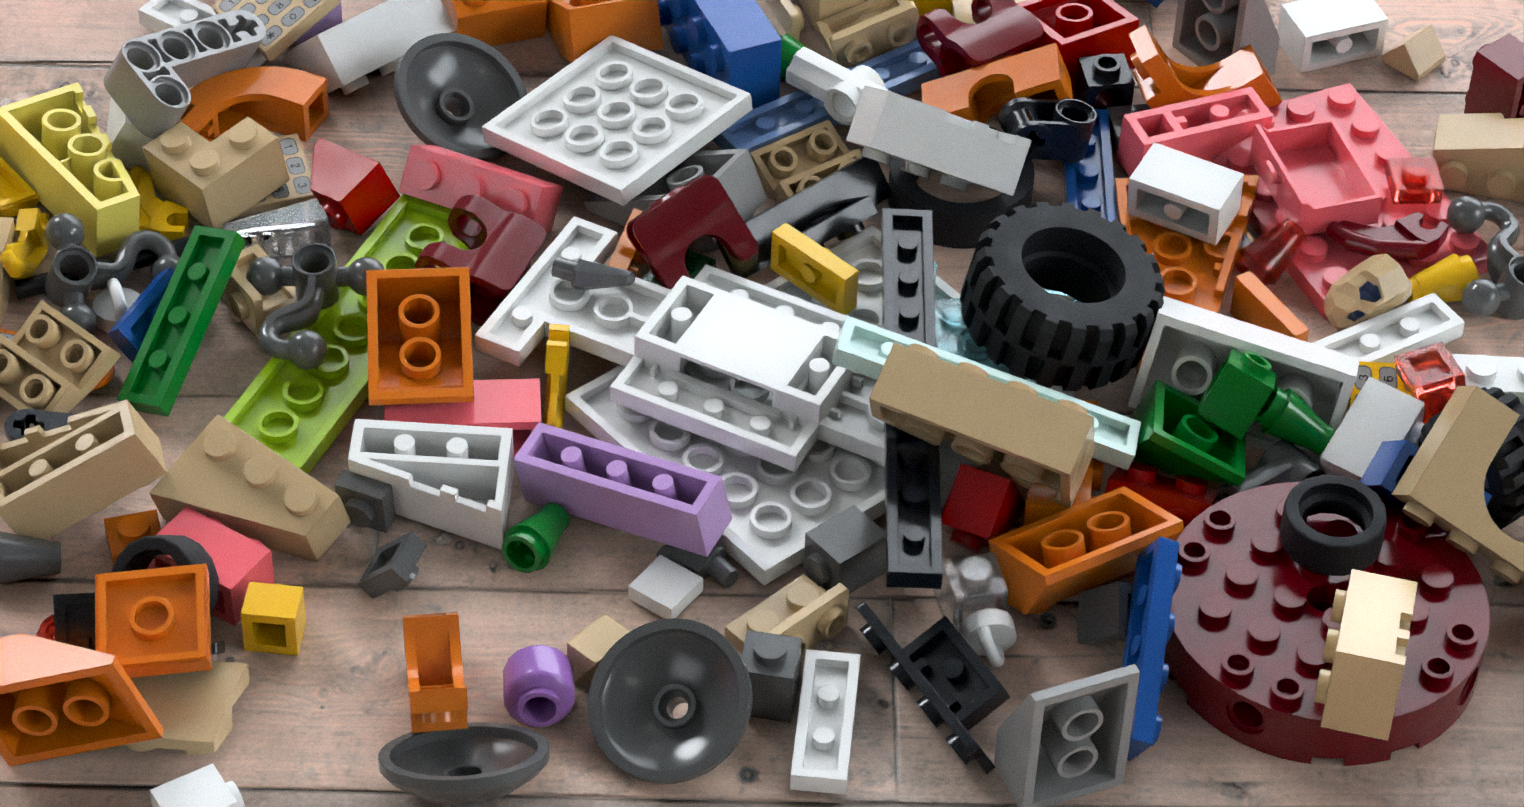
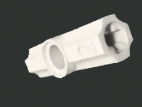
M802 47L794 54L791 64L786 69V83L823 101L829 115L839 124L845 126L852 124L864 85L887 90L882 78L872 68L860 65L851 71L806 47Z

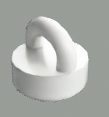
M110 278L107 281V290L98 294L93 301V310L97 317L98 328L109 332L140 294L133 289L121 287L120 281L117 278Z
M998 608L978 610L970 614L960 627L962 637L978 656H986L993 667L1003 666L1005 662L1004 651L1012 647L1017 639L1013 617L1007 611Z

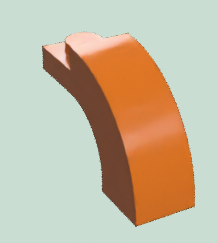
M457 612L402 616L412 733L468 729V697L463 675L459 614Z

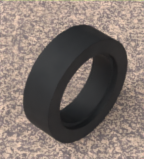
M989 126V128L1003 132L1001 130ZM893 157L890 159L888 184L892 196L888 198L889 208L932 210L934 245L958 249L976 248L981 234L986 231L988 224L1002 214L1005 215L1007 211L1021 205L1028 209L1032 203L1034 164L1032 160H1025L1013 196L1001 193L992 199L981 202L957 203L937 198L925 192L916 182L920 176L900 170L902 160Z

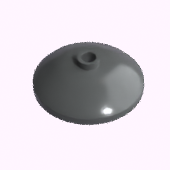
M457 33L433 34L419 40L408 49L397 66L394 78L395 99L400 113L413 133L426 145L439 146L486 162L507 154V152L484 142L482 126L527 95V91L515 68L493 47L467 35Z
M688 619L656 620L639 626L624 635L602 658L594 673L589 690L588 717L590 727L602 752L623 772L639 780L656 784L686 782L696 779L716 768L736 748L745 733L751 715L753 700L752 683L742 656L733 644L717 630L703 623ZM681 703H688V711L685 716L674 719V708Z
M471 722L468 723V729L410 732L397 737L379 751L378 763L380 773L392 785L423 800L450 805V807H482L484 802L504 797L535 778L547 765L550 751L548 740L534 730L511 724Z

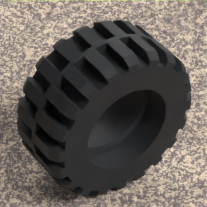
M1048 201L1035 202L1028 209L1021 205L1007 211L1005 215L1002 214L988 224L986 231L979 238L961 289L960 301L962 307L960 310L966 327L970 328L969 334L978 348L983 346L986 348L987 358L997 366L1002 363L1009 368V374L1022 379L1024 376L1036 381V384L1046 388L1057 385L1062 386L1063 391H1078L1082 386H1087L1089 390L1108 385L1109 381L1113 383L1128 375L1130 369L1136 367L1141 360L1157 313L1164 304L1165 286L1160 268L1153 254H1146V245L1137 235L1130 236L1126 232L1125 225L1115 219L1110 222L1102 218V213L1091 208L1083 211L1076 209L1075 204L1061 202L1057 206H1050ZM1044 289L1067 294L1081 303L1059 298Z

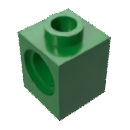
M1232 348L1201 396L1196 414L1242 440L1274 390L1277 374L1271 371V364L1260 355L1251 351H1245L1242 354Z

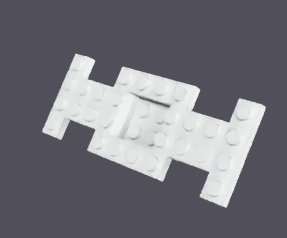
M575 216L475 334L476 351L520 367L544 336L549 338V324L570 325V346L625 366L610 385V402L794 472L818 439L885 464L884 422L872 417L869 397L877 380L831 363L846 315L705 264L694 279L683 275L671 290L635 277V281L631 286L577 290L571 286V281L552 277L551 271L554 260L559 257L574 262L582 259L604 264L616 248L618 232ZM688 361H692L772 391V407L684 374V366ZM944 438L939 445L941 515L960 464L962 463L974 468L978 466L963 459L962 456L951 448L952 442Z

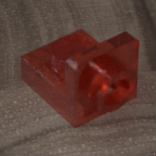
M1443 342L1394 356L1396 373L1411 396L1425 402L1424 424L1429 421V418L1444 409L1457 386H1466L1465 373Z

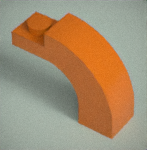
M1146 25L1129 33L1136 50L1135 53L1130 55V59L1136 69L1133 71V75L1145 102L1151 109L1247 87H1253L1266 107H1274L1283 102L1268 70L1250 44L1214 64L1192 67L1181 65L1171 60L1162 50Z
M276 66L248 67L228 71L211 77L189 90L191 101L181 116V122L211 142L246 117H250L269 131L283 135L297 133L299 140L306 142L329 116L327 78L298 69Z

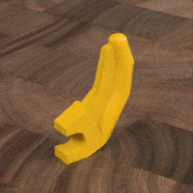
M139 165L131 167L128 174L140 194L139 231H156L166 236L169 240L185 237V228H189L190 225L188 208L168 200L163 202L154 194L151 173L146 172Z
M39 208L19 209L15 228L19 237L18 241L7 244L5 251L0 256L4 269L12 278L25 279L31 277L47 255L49 243L45 237V228L49 221V214L46 212L40 213Z
M549 324V341L546 344L545 363L547 383L542 423L562 429L569 366L570 325Z

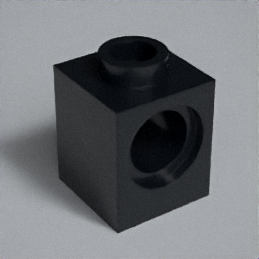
M1124 53L1078 57L1074 99L1086 102L1094 109L1132 105L1135 82Z

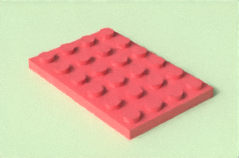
M1350 83L1284 100L1274 107H1267L1273 115V120L1270 125L1265 127L1266 129L1330 118L1335 119L1382 195L1378 223L1367 224L1368 226L1377 228L1391 226L1395 224L1396 220L1416 212L1424 214L1422 228L1435 229L1441 221L1449 224L1447 211L1451 201ZM1253 135L1209 161L1244 175H1260L1250 159ZM1260 176L1257 195L1248 223L1326 320L1328 318L1324 310V302L1331 285L1369 257L1344 249L1330 238L1326 232L1296 237ZM1449 225L1447 238L1436 253L1421 260H1394L1400 264L1407 277L1411 278L1413 275L1451 254H1456L1458 257L1469 255L1477 268L1478 274L1488 272L1486 266L1488 244L1476 231L1470 234L1458 233ZM1367 281L1359 288L1360 299L1374 303L1380 299L1379 289L1373 283Z

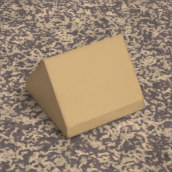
M1432 24L1408 35L1381 55V61L1408 77L1419 81L1443 63L1446 55Z

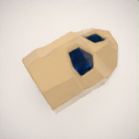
M1388 254L1373 255L1356 265L1331 285L1324 302L1326 317L1331 325L1347 329L1386 313L1404 303L1412 295V283L1400 264Z

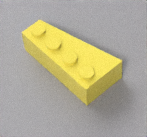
M78 82L0 107V157L40 196L39 201L54 216L60 213L74 214L82 221L85 228L82 244L96 258L117 251L127 236L139 231L140 194L121 160L114 157L112 143L107 134L101 133L97 126V116L92 106L85 104L83 90Z

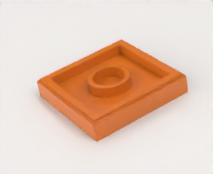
M207 564L95 574L96 651L115 655L130 678L212 670L210 587Z

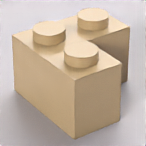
M246 117L211 142L180 121L143 146L155 189L172 202L188 208L189 214L207 227L220 228L225 226L290 180L279 138L250 117Z

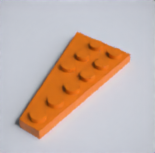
M1244 175L1240 210L1217 245L1128 214L1129 178H1115L1114 190L1117 220L1126 226V232L1130 236L1137 235L1145 243L1147 248L1146 254H1153L1164 280V296L1220 313L1257 195L1260 175ZM1143 356L1136 366L1137 375L1142 363Z

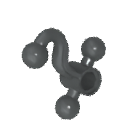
M1472 196L1456 198L1448 207L1447 220L1450 227L1458 233H1474L1482 227L1485 220L1492 221L1500 228V231L1490 240L1487 246L1486 266L1492 281L1479 278L1474 279L1465 286L1462 294V303L1465 310L1477 317H1488L1497 311L1500 315L1509 319H1524V255L1518 254L1511 247L1520 234L1518 220L1508 208L1499 203L1479 201Z
M56 214L48 221L45 228V237L49 245L57 250V253L48 271L44 289L47 297L54 304L63 307L60 313L92 335L97 328V317L94 310L85 303L91 290L107 288V281L110 278H117L120 282L128 278L141 250H151L158 258L151 267V281L160 272L169 267L175 271L180 260L174 245L166 236L156 231L140 230L133 232L123 240L114 263L97 262L89 250L80 246L85 236V228L82 221L74 214ZM62 273H72L80 280H69Z
M309 243L299 247L293 253L291 258L292 266H282L279 261L268 256L257 258L251 262L246 270V279L261 295L269 296L275 294L283 286H295L297 302L272 312L261 324L258 331V340L264 352L276 359L290 360L299 369L311 370L320 366L324 362L328 350L324 338L317 332L310 330L300 331L293 335L290 340L281 339L278 336L308 328L316 323L320 311L333 306L339 300L341 295L340 287H350L356 294L367 297L366 270H385L378 260L363 257L355 260L350 267L337 266L336 252L332 247L322 243Z

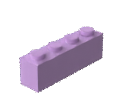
M539 422L513 458L525 501L545 506L548 503H556L562 506L570 515L708 557L732 520L721 476Z

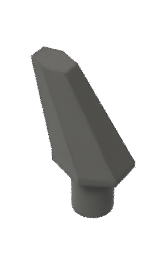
M559 257L554 260L551 271L552 277L571 281V286L577 290L631 286L636 276V272L582 259L574 262Z
M667 544L656 553L657 557L662 555L703 577V580L712 576L725 588L731 587L739 578V571L726 561L728 553L722 545H715L708 557Z

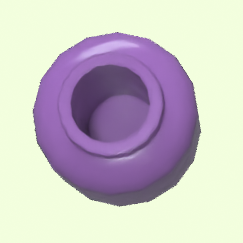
M530 645L517 650L508 658L503 669L504 706L509 715L519 723L531 727H547L560 722L569 715L575 703L574 667L567 655L554 647Z

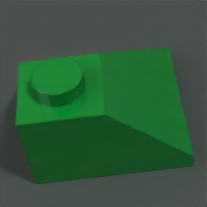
M1156 379L1130 416V418L1141 422L1133 460L1137 463L1154 466L1171 475H1189L1206 481L1240 486L1245 480L1246 433L1241 440L1196 414L1199 405L1198 400Z

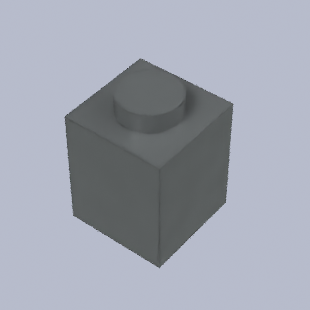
M853 505L805 533L803 570L809 579L818 586H822L826 591L838 583H842L849 589L850 594L886 572V532Z
M747 630L741 656L747 666L752 683L753 700L750 717L791 723L800 682L802 638Z

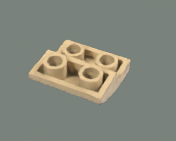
M829 119L750 152L763 188L776 203L783 201L862 157V153L858 148L849 152Z
M41 300L12 340H9L2 334L0 335V397L18 410L33 408L41 411L68 413L92 391L121 355Z
M212 661V670L130 678L164 728L162 738L126 744L124 746H128L129 749L134 751H150L156 748L175 749L191 756L204 755L210 752L215 753L233 729L232 706L250 684L248 663Z

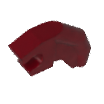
M1416 212L1396 220L1394 225L1381 228L1342 220L1339 223L1332 221L1327 226L1326 234L1344 249L1368 257L1388 254L1393 259L1421 260L1439 250L1447 238L1449 224L1441 221L1435 229L1422 228L1424 214Z

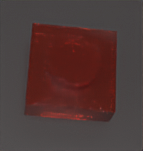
M1435 157L1387 158L1385 176L1393 204H1441L1444 187Z

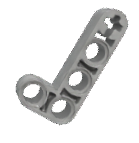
M240 9L130 39L123 44L103 79L104 87L132 124L145 136L155 139L176 125L191 101L189 87L198 85L216 75L246 68L266 35V28L256 15Z

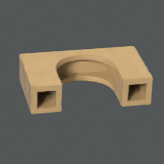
M1457 386L1391 495L1406 504L1402 511L1411 519L1426 527H1431L1432 523H1435L1447 531L1449 534L1446 541L1450 545L1470 556H1474L1477 551L1492 561L1489 570L1501 579L1517 585L1519 581L1524 583V542L1509 537L1497 527L1487 510L1484 497V482L1487 470L1520 415L1478 386Z

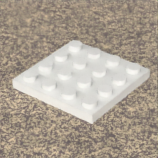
M610 35L482 126V133L485 143L624 206L753 110L750 93L619 37Z

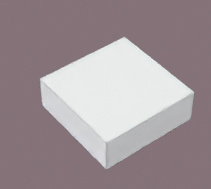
M659 555L628 586V599L664 619L676 618L703 591V577Z

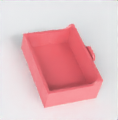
M1334 118L1266 129L1261 124H1255L1250 159L1296 237L1326 232L1327 226L1332 221L1339 223L1342 220L1363 225L1378 223L1382 195Z

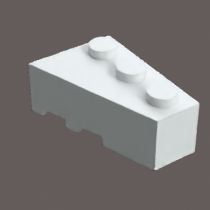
M864 85L846 139L848 142L863 146L861 156L887 165H889L891 157L902 160L900 170L927 179L930 171L941 174L939 184L966 192L968 185L972 184L1011 196L1014 195L1032 141L1018 135L991 129L989 125L974 120L973 122L950 114L946 110L897 93Z
M355 419L348 455L349 471L391 484L395 514L502 550L515 469L513 462V428Z

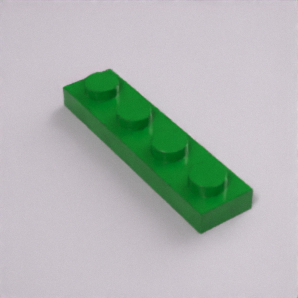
M194 226L118 395L117 400L119 402L128 400L136 411L169 416L246 241L237 231Z

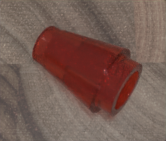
M1285 218L1280 224H1277L1239 251L1240 258L1235 262V267L1240 274L1250 271L1265 286L1268 284L1275 285L1301 247V244L1307 239V236L1297 223L1289 218Z

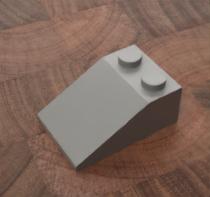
M1178 0L1172 46L1197 66L1214 64L1250 44L1269 74H1274L1280 37L1265 0Z
M749 149L696 151L624 206L596 193H593L584 204L587 211L625 227L633 208L645 211L653 202L674 188L683 186L690 180L703 175H713L720 181L744 222L752 218L753 213L768 198ZM701 236L696 238L688 246L687 250H700L702 253H710L718 250L719 247L716 239L709 236Z
M1136 664L1030 693L1002 723L997 733L994 766L1018 807H1046L1124 784L1140 671Z

